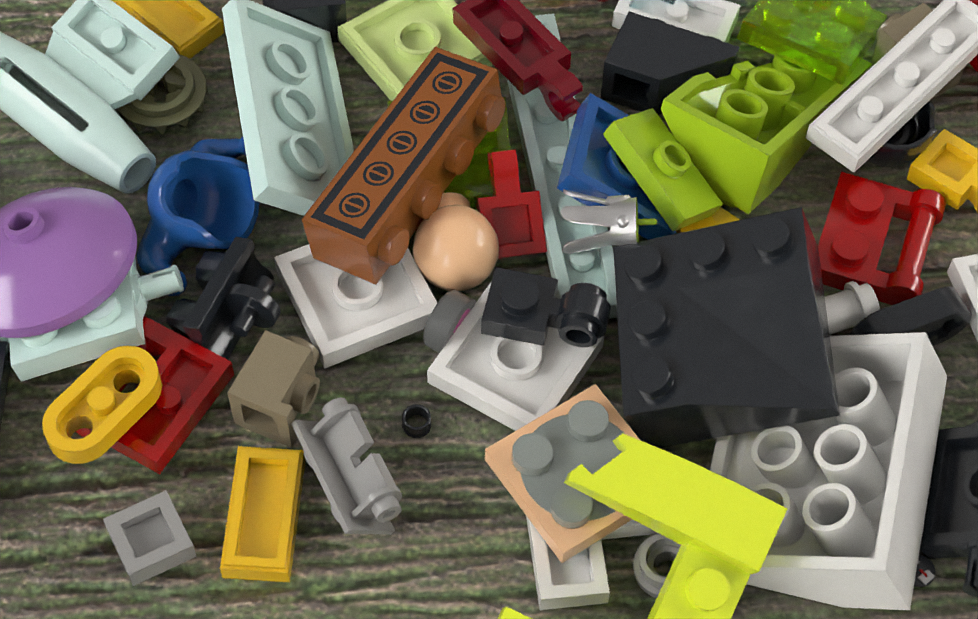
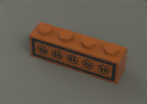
M438 47L433 48L301 219L314 259L375 285L390 265H396L400 262L408 248L409 239L424 219H429L432 213L438 209L442 194L455 176L462 175L467 170L472 161L474 150L487 132H493L499 126L505 111V100L501 96L498 69Z

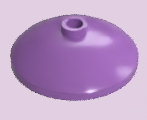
M58 187L30 193L0 208V337H31L55 331L89 314L112 295L128 274L137 249L135 226L120 202L110 195L97 190Z

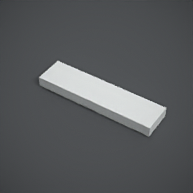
M943 0L809 125L806 139L853 173L857 171L978 54V6L969 0Z

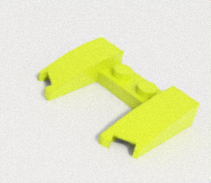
M624 433L612 440L617 449L622 453L602 468L591 474L580 464L568 473L564 481L565 484L681 545L647 619H731L750 575L760 572L787 511V508L734 481ZM508 607L502 608L498 619H532Z

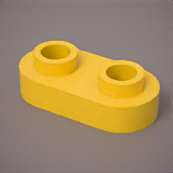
M135 346L113 348L101 355L49 405L43 416L42 429L48 445L56 457L72 464H83L98 459L156 403L161 393L162 381L157 363L152 355L144 349ZM126 383L139 384L132 392L122 393L118 391ZM78 429H92L91 433L84 438H71L72 434Z

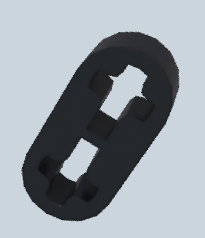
M942 287L870 314L853 328L850 335L926 332L932 346L962 331L970 322L972 314L953 287Z

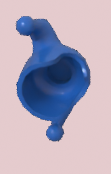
M243 136L241 138L204 139L198 141L190 150L180 152L164 160L153 173L147 192L150 221L137 251V262L145 274L171 267L174 259L190 247L228 249L235 237L247 238L250 235L258 217L260 202L253 199L248 164L235 159L241 155L246 156ZM179 271L182 277L183 287L185 291L188 281L182 271ZM178 291V292L169 294L168 296H179V295L182 294L184 291H182V292H179V291Z

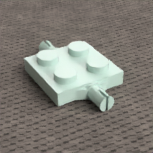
M134 258L128 274L119 287L100 306L81 319L41 335L21 338L0 337V341L10 343L12 369L22 382L97 359L105 352L116 347H136L145 344L143 317L148 301L178 291H184L181 274L178 267L172 265L169 268L140 276L136 267V258Z

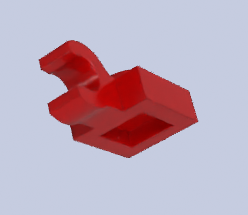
M516 149L487 153L493 196L475 199L477 211L486 217L497 234L499 243L498 258L547 252L540 192H521Z

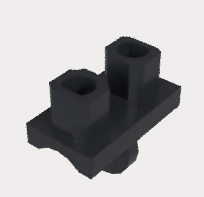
M235 237L227 252L205 251L196 266L195 277L203 290L197 301L185 298L176 300L166 316V323L171 330L226 359H229L239 339L248 335L252 326L270 328L275 325L281 313L279 305L270 296L276 286L273 281L275 278L271 271L264 267L254 254L256 246L251 239Z

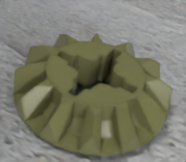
M179 55L180 58L159 80L163 81L164 88H167L168 91L166 101L163 104L154 102L153 97L156 94V89L159 88L157 82L141 101L136 99L117 108L119 116L123 120L131 121L138 132L147 127H155L163 135L167 126L177 123L187 128L191 115L203 113L204 98L208 94L204 73L195 62Z

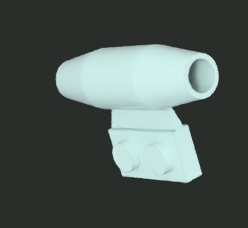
M76 0L51 27L53 33L46 54L0 32V110L71 166L124 194H130L140 189L151 177L155 169L156 159L115 109L136 99L141 101L180 58L173 46L112 0Z

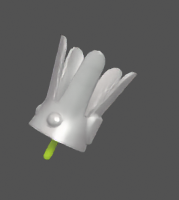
M563 189V193L568 196L608 205L565 206L560 211L565 220L578 224L610 227L609 231L567 242L563 246V253H577L610 245L637 244L639 225L657 224L656 219H638L637 197L630 198L629 195L608 196L606 199Z

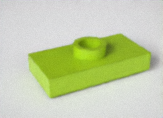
M653 108L615 120L604 131L605 139L673 232L712 216L723 205L691 161L686 149L677 142Z

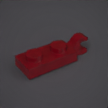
M466 0L453 7V24L523 96L538 87L548 108L557 119L563 122L577 114L578 107L581 104L573 96L583 91V85L573 73L568 71L571 68V52L519 0Z

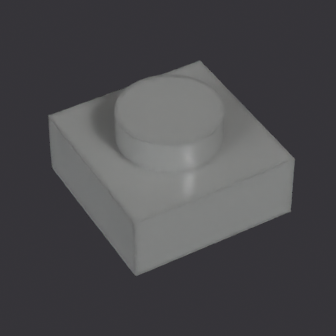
M167 490L103 519L133 586L197 557L194 546Z

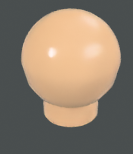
M443 193L438 209L432 213L429 219H424L415 232L413 259L425 280L442 290L465 291L478 286L489 277L498 259L499 243L495 230L486 217L472 209L468 199L458 193Z

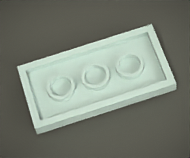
M230 0L222 8L253 199L304 216L354 152L330 32L251 0Z

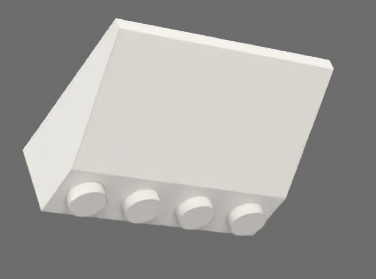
M926 332L830 336L840 416L718 437L710 471L787 508L760 572L751 574L747 585L843 608L910 610L947 374Z

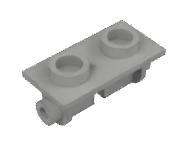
M336 398L324 405L322 408L324 417L319 422L294 420L291 425L304 449L305 459L313 468L330 502L331 512L340 523L344 533L392 534L395 529L390 520L398 516L402 511L399 504L402 493L399 487L396 486L380 454L371 453L362 462L359 458L374 444V441L360 416L361 413L358 407L354 404H348L345 398Z

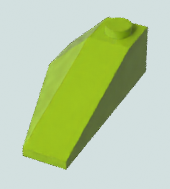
M820 39L776 52L773 62L755 67L749 61L734 64L730 75L717 79L708 72L693 76L663 100L661 111L672 135L686 149L691 161L721 202L729 207L738 208L750 214L776 190L813 144L806 139L809 125L861 78L873 64L825 39Z

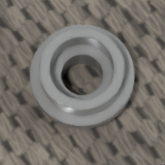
M659 533L642 542L633 560L634 575L638 585L644 592L654 598L658 597L666 577L659 575L655 571L656 567L663 561L674 562L681 546Z

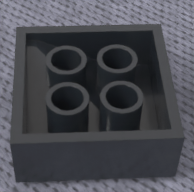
M802 207L637 242V244L613 247L623 416L641 441L657 448L840 416L819 250Z

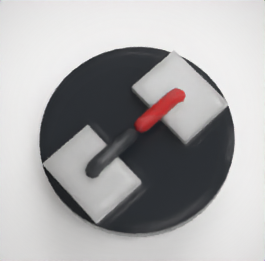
M919 555L914 587H926L934 580L936 570L934 564L927 557Z

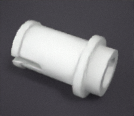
M851 281L845 284L844 291L825 297L829 334L855 327L861 320L880 310L876 294L868 283L858 285L856 282Z

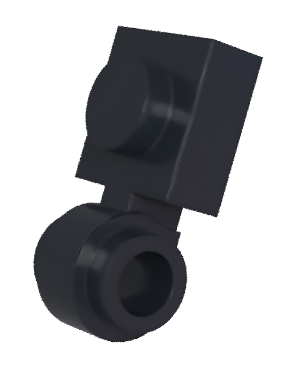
M495 267L481 319V334L544 346L548 329L551 327L558 329L559 336L564 342L576 347H591L597 343V339L603 337L606 333L611 305L607 301L606 292L602 288L590 283L574 284L568 292L562 295L561 299L556 298L558 279Z

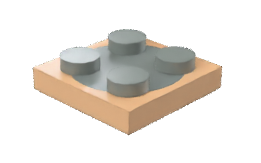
M596 384L485 449V461L561 563L632 520L564 483L568 473L580 464L593 474L622 453L612 442L622 433L640 440Z

